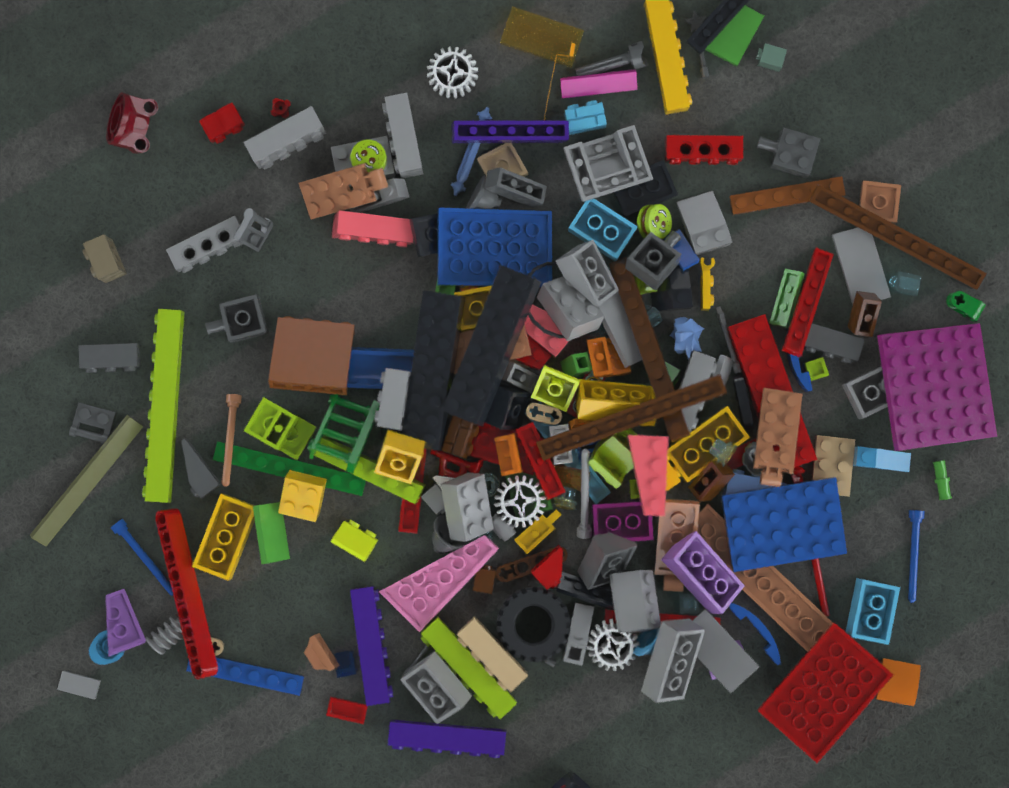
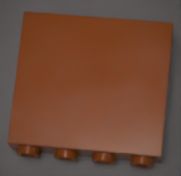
M278 317L268 379L270 388L347 395L355 325L349 322L334 323L329 320L313 321L310 318Z

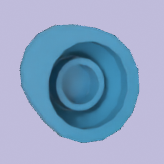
M659 629L641 632L638 635L636 641L639 642V646L633 648V653L636 656L651 655L653 653Z
M107 630L99 633L89 648L91 660L99 665L113 663L119 660L125 652L122 651L108 657Z

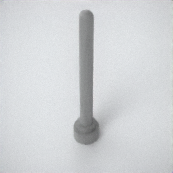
M588 449L582 451L581 523L577 527V537L581 539L592 537V528L588 524V462L590 455Z

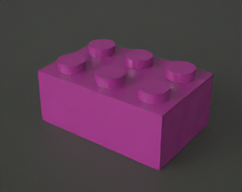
M640 501L592 504L594 536L610 532L630 541L653 540L652 515H643Z

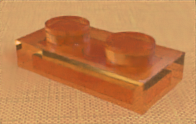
M558 464L553 465L563 487L581 491L580 469Z

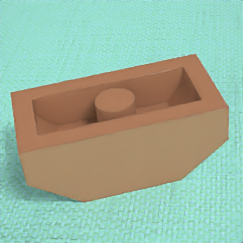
M320 633L309 638V644L304 654L315 670L332 671L340 666Z

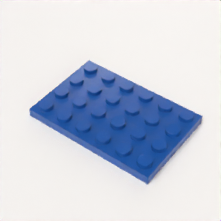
M438 208V285L491 286L494 283L500 265L528 275L534 267L545 262H552V211ZM552 266L540 268L531 276L541 282L539 288H541L543 283L552 281Z
M836 477L721 495L733 572L847 554Z

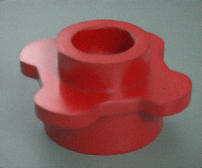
M278 98L273 99L271 115L273 117L282 116L283 118H288L291 102Z

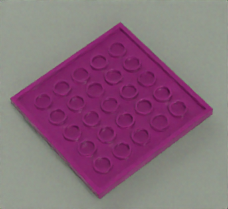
M980 323L877 336L894 451L997 437Z

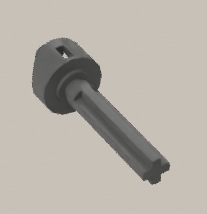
M639 41L629 44L628 53L575 68L577 76L598 74L630 63L634 66V69L649 66L647 59L641 55L644 48L643 42Z

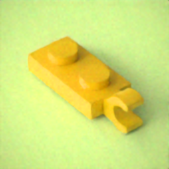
M704 258L700 259L701 310H709L714 305V295L710 294V287L714 285V277L710 275V269L715 264L714 258L710 259V265L704 264Z
M556 509L547 518L541 515L538 521L535 520L533 525L526 528L514 541L528 554L555 529L552 523L562 514Z

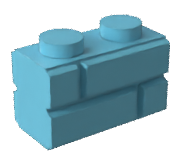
M597 100L589 101L586 103V106L581 107L578 104L568 106V109L564 111L565 120L569 121V135L606 128L607 122L602 102L597 103Z

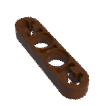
M555 547L499 566L496 570L497 579L501 582H508L532 574L531 569L536 566L535 559L540 555L545 557L546 553L551 552ZM562 547L563 552L565 554L563 555L562 559L563 563L567 560L568 553L566 549ZM520 562L528 564V570L524 573L517 570V565ZM514 564L517 576H513V572L509 573L506 579L503 576H499L502 568L508 571L511 569L510 565Z

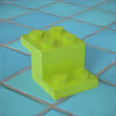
M263 397L244 431L274 449L282 451L298 460L317 427Z
M631 428L600 440L595 445L588 462L594 471L601 474L605 481L616 489L622 485L625 475L634 468L627 435L638 434Z

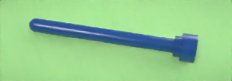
M909 510L910 522H912L908 600L911 603L916 601L920 523H922L925 511Z
M124 519L119 520L111 527L112 531L119 536L121 535L165 590L173 596L171 583L128 532V524Z

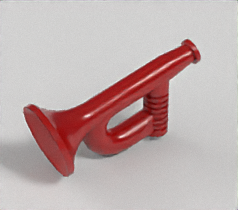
M431 450L430 452L431 455L433 454L440 458L439 476L456 478L466 474L467 470L470 473L479 474L483 466V459L476 462H468L441 450ZM447 461L458 465L460 470L455 472L447 469Z

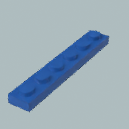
M216 657L218 672L211 677L298 696L301 694L304 680L302 675ZM188 662L186 670L188 672H192L190 662Z

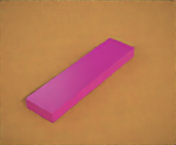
M636 69L560 78L562 98L637 90Z

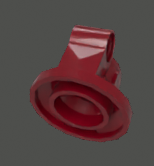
M121 92L113 104L106 130L107 143L129 149L134 154L146 152L150 147V143L145 135L148 130L150 116L155 115L158 111L157 102L153 99H141ZM145 103L150 105L151 110L149 113L144 110ZM136 140L142 143L140 150L135 146Z

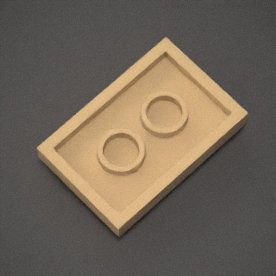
M816 435L815 454L817 460L813 462L812 480L836 477L839 496L850 497L855 439Z

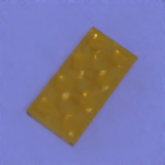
M512 6L500 44L553 62L556 60V63L572 68L584 30ZM571 43H575L573 57H567L570 54Z

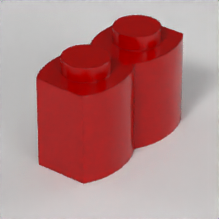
M233 103L227 104L199 120L209 140L212 143L216 142V144L226 140L225 136L230 133L237 134L243 130L242 127L245 126Z

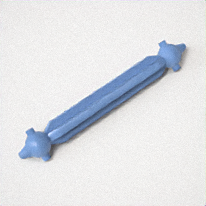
M489 107L477 113L479 121L492 120ZM468 143L456 175L457 181L450 185L453 187L454 196L466 190L463 183L468 178L480 143Z

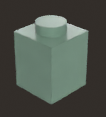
M765 43L762 49H758L756 59L759 61L757 66L779 72L783 66L787 49Z

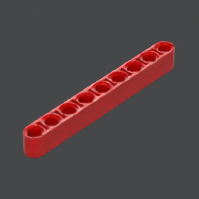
M177 508L160 510L156 513L155 520L191 671L196 679L214 676L218 672V665L195 570L192 567L193 561L182 516Z

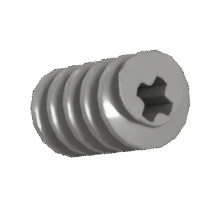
M175 613L176 620L172 617L169 618L170 625L166 622L163 623L164 630L161 627H157L159 634L151 632L153 639L145 637L149 646L159 654H164L166 652L165 649H171V644H177V639H183L178 613Z

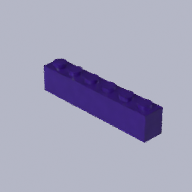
M453 121L452 143H565L569 140V121Z
M374 586L354 588L350 590L366 706L390 703V697H393L392 685H388V678H391L390 667L385 664V659H388L387 647H383L382 640L385 639L384 628H380L379 620H383L382 611L377 608V601H380L379 590H375Z
M391 719L388 745L392 746V749L397 750L411 747L412 751H423L424 748L431 749L433 753H442V750L450 751V754L455 755L469 752L470 756H481L482 753L489 754L488 757L500 758V755L505 753L506 729Z

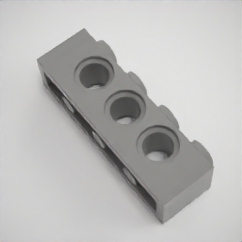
M233 216L166 249L175 269L178 272L182 271V273L188 272L193 269V265L197 263L200 265L210 260L209 257L215 254L220 256L226 253L227 248L234 246V248L241 246L242 243L233 238L238 227L241 225L238 218ZM223 233H229L230 237L226 242H222L220 239ZM207 241L212 242L210 250H204L203 248L204 243ZM189 250H194V257L191 259H187V252Z

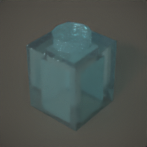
M904 272L895 273L894 276H891L889 286L892 287L891 292L912 297L918 295L921 276Z

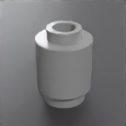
M504 513L502 515L495 514L492 517L493 531L499 539L502 538L505 542L516 533L514 530L515 526L512 523L510 525L507 524L509 520L507 517L505 520H501V517L505 515Z

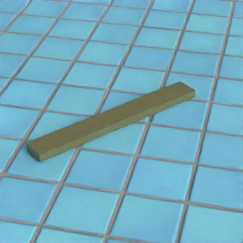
M129 415L122 420L30 534L32 539L44 546L51 542L143 428L139 422Z

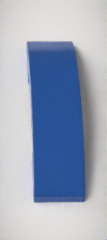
M787 353L788 362L796 381L805 392L812 391L809 372L801 373L799 358Z
M731 602L728 606L729 609L739 620L745 616L768 643L763 650L776 665H779L781 663L779 651L766 626L750 611Z

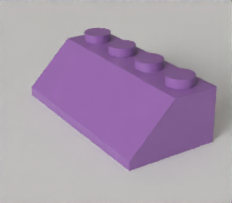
M697 531L692 532L674 544L661 559L710 614H723L745 586Z

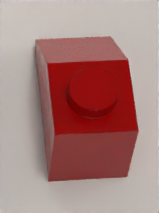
M559 544L531 569V573L547 590L550 587L552 589L561 582L559 579L562 577L563 549Z

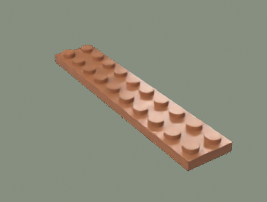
M706 504L699 512L697 533L732 571L725 520L709 504ZM774 566L733 572L745 585L742 590L807 652L833 623Z

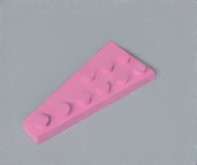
M484 535L379 592L421 632L499 548Z

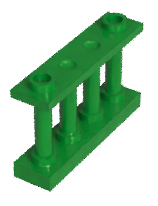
M331 394L328 400L330 406L316 438L310 440L308 450H310L309 458L313 459L316 451L344 460V463H347L346 471L353 474L375 423L376 410L380 409V403L374 400L372 406L365 407L340 398V395ZM336 405L364 414L366 417L365 422H358L333 413ZM330 420L358 429L360 434L358 437H350L328 429V423ZM323 435L350 444L353 448L352 453H345L320 444Z

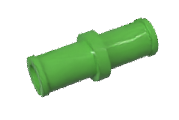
M945 460L933 462L936 476L934 482L937 483L939 500L951 499L950 477L947 476Z

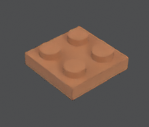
M863 180L859 206L896 224L901 185Z

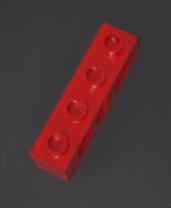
M667 135L665 138V161H670V164H681V161H689V164L697 165L700 164V161H708L709 165H717L719 162H727V165H737L738 162L743 160V136ZM723 146L727 149L728 153L722 155L719 153L718 148ZM680 147H688L690 153L686 155L682 154L680 151ZM699 147H707L709 153L706 155L701 154Z

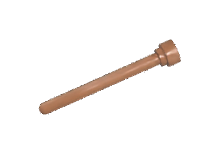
M237 394L226 395L229 413L222 485L225 487L230 484L236 411L242 399V396Z

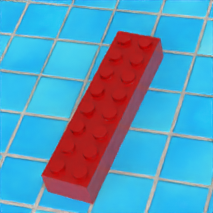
M765 314L727 328L758 419L764 388L793 392ZM801 412L794 468L817 460ZM773 445V450L778 452L780 450L779 446Z

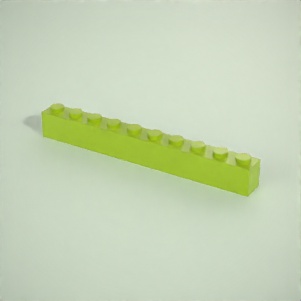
M158 309V313L155 314L154 318L155 325H157V333L154 332L153 343L156 344L155 352L152 353L154 371H151L150 380L153 382V390L149 392V401H152L151 409L148 410L150 428H147L146 438L149 440V447H146L145 458L148 459V462L144 468L146 486H143L142 496L145 497L147 502L171 503L184 311Z

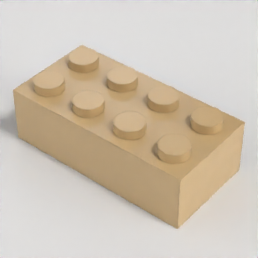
M476 616L470 619L458 631L457 635L459 637L457 640L464 648L468 646L472 650L470 654L477 662L481 660L485 664L484 669L490 676L495 675L498 678L497 683L504 691L508 689L512 692L528 676L527 671Z

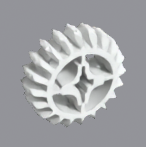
M448 47L447 53H445L444 49H441L442 55L440 56L438 53H435L434 56L437 60L430 59L432 65L427 66V70L431 71L427 73V78H432L429 84H435L433 87L434 91L440 89V96L446 92V98H450V93H453L456 99L457 93L460 92V95L463 97L465 96L463 90L465 89L467 92H470L471 89L468 85L474 87L475 82L473 80L478 79V75L474 74L478 72V68L473 67L476 65V61H470L472 58L471 54L465 57L466 50L464 49L459 53V47L455 48V52H452L451 47ZM452 59L449 65L439 67L445 60ZM458 60L467 66L468 72H464L463 69L457 66ZM454 66L456 73L453 74L451 79L450 72L452 71ZM437 73L447 77V85L438 79ZM466 78L462 84L453 86L457 79Z
M518 475L515 476L516 482H512V479L508 478L510 484L507 486L502 482L501 485L505 489H497L499 493H502L501 496H495V499H500V503L494 504L495 507L501 506L497 514L503 512L505 515L501 517V520H505L508 517V525L511 524L512 520L515 521V527H518V522H522V527H526L525 521L527 520L530 525H533L531 518L534 517L538 521L537 512L542 515L544 514L542 510H539L540 506L546 507V504L541 503V500H545L546 497H540L539 495L543 490L537 491L536 489L540 484L537 482L534 486L531 485L533 478H530L529 482H525L526 476L522 477V481H519ZM521 485L532 489L536 496H524ZM515 486V498L504 501L507 491ZM518 491H520L522 499H526L522 506V512L519 504H515V500L518 499ZM537 502L534 511L530 515L525 516V506L529 503ZM505 507H517L520 518L512 516Z
M610 619V624H606V621L603 620L602 627L596 624L597 631H590L592 636L588 637V642H590L587 644V649L590 650L588 654L590 657H593V663L598 662L599 668L605 664V670L607 671L610 666H612L613 671H616V666H620V669L623 670L624 663L630 666L629 659H636L633 654V648L639 646V642L636 641L638 636L633 632H623L624 637L622 635L616 637L611 632H618L617 623L614 624L613 619ZM606 634L605 642L597 647L600 638ZM610 638L612 642H614V644L616 645V652L614 651V648H612V646L610 645ZM628 643L626 651L620 656L621 648L625 647V644ZM602 653H604V654L610 653V654H612L615 658L605 657V656L602 655Z

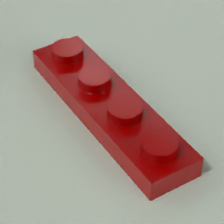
M531 422L516 429L515 432L547 501L565 493L551 459H542L536 443L541 438L534 423Z

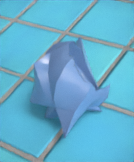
M679 317L675 319L674 330L670 335L675 339V351L678 354L686 353L688 359L692 351L702 352L698 339L704 328L691 318Z

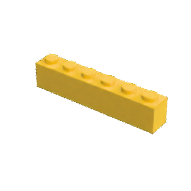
M645 0L644 6L665 114L688 111L690 105H692L691 94H687L686 90L688 78L687 75L683 74L682 68H685L683 56L680 57L679 54L681 42L679 38H676L675 34L677 22L676 19L673 20L672 13L674 12L673 2L669 0Z

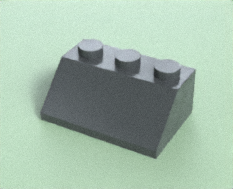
M610 532L594 536L577 571L588 590L611 583L610 574L624 572L637 548V544Z

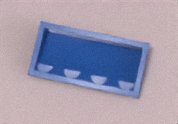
M352 347L347 382L348 388L383 389V383H381L382 372H385L386 368L411 372L414 350Z

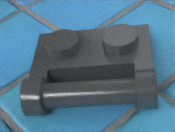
M248 208L244 211L245 218L233 238L259 252L273 228V221L259 216L255 210ZM254 221L261 225L260 231L251 226Z
M78 402L69 436H80L101 442L103 445L111 435L117 412ZM80 423L105 429L104 434L80 429Z

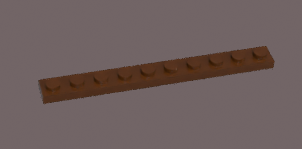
M819 184L809 199V202L976 290L987 274Z
M627 257L610 263L609 266L619 289V295L655 397L657 398L673 392L675 389L635 276L625 269ZM682 410L663 416L672 442L691 435Z
M719 374L536 443L542 459L546 460L723 395L727 391Z

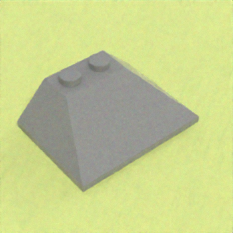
M635 125L583 144L581 141L563 147L582 202L653 180Z

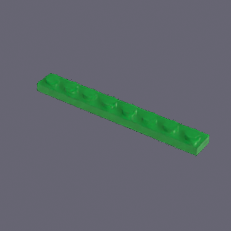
M217 441L213 460L224 463L226 443ZM233 445L231 465L281 477H286L289 470L327 479L326 488L363 496L366 480L356 475Z

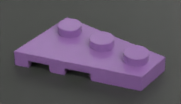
M125 589L106 595L109 657L146 642V639Z

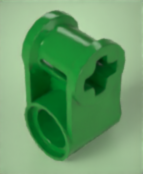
M962 291L950 293L946 298V304L949 308L960 313L963 317H969V320L977 322L986 306L982 301ZM955 297H959V298H958V301H959L960 303L956 304V301H957V300L954 299V298H955Z

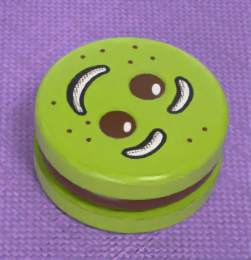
M366 139L358 142L353 147L350 160L352 166L365 163L367 171L370 172L380 168L384 170L387 164V155L380 143L375 140Z
M651 204L642 207L637 217L639 233L643 238H646L650 232L660 239L666 238L672 226L671 214L667 207L662 204Z

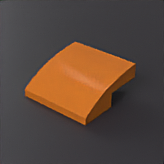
M600 337L586 340L594 378L631 374L630 366L624 367L610 338Z
M883 658L881 664L894 675L876 695V699L914 707L921 665Z

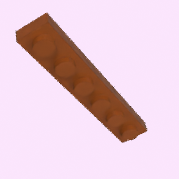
M836 177L731 195L729 199L732 215L807 203L818 184L840 196H845L843 178Z

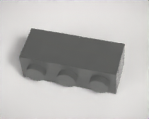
M501 167L487 171L484 189L529 207L544 203L547 188L543 184Z
M812 323L804 351L809 353H815V351L822 352L823 357L833 359L835 356L841 358L843 363L852 364V362L859 360L865 339Z
M140 344L79 345V368L85 369V373H97V369H104V372H116V368H124V371L129 372L141 367Z

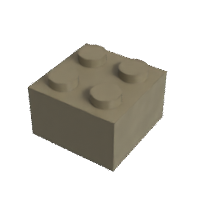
M104 234L83 243L85 249L82 251L86 260L91 262L92 267H90L94 278L97 277L98 280L108 283L127 275L111 238Z

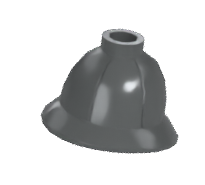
M482 176L466 206L467 209H498L500 207L502 198L498 197V194L484 189L485 176Z
M440 515L435 519L432 535L434 552L437 554L451 552L465 545L466 542L450 540L446 515Z

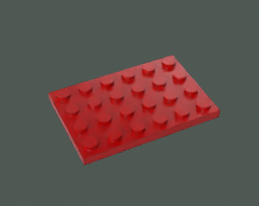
M833 622L757 711L818 763L894 674Z

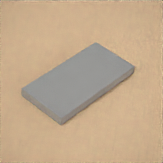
M858 227L833 234V242L852 305L856 291L875 293L880 300L890 298V291L873 235Z
M616 292L598 307L605 316L602 323L626 368L641 361L642 357L619 292Z
M705 609L693 620L705 629L697 658L732 693L759 666Z

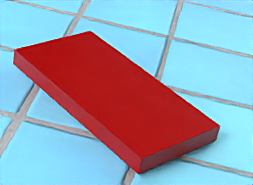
M485 422L483 427L479 426V432L473 438V450L469 456L500 465L495 438L515 434L522 471L534 476V471L515 430H501Z

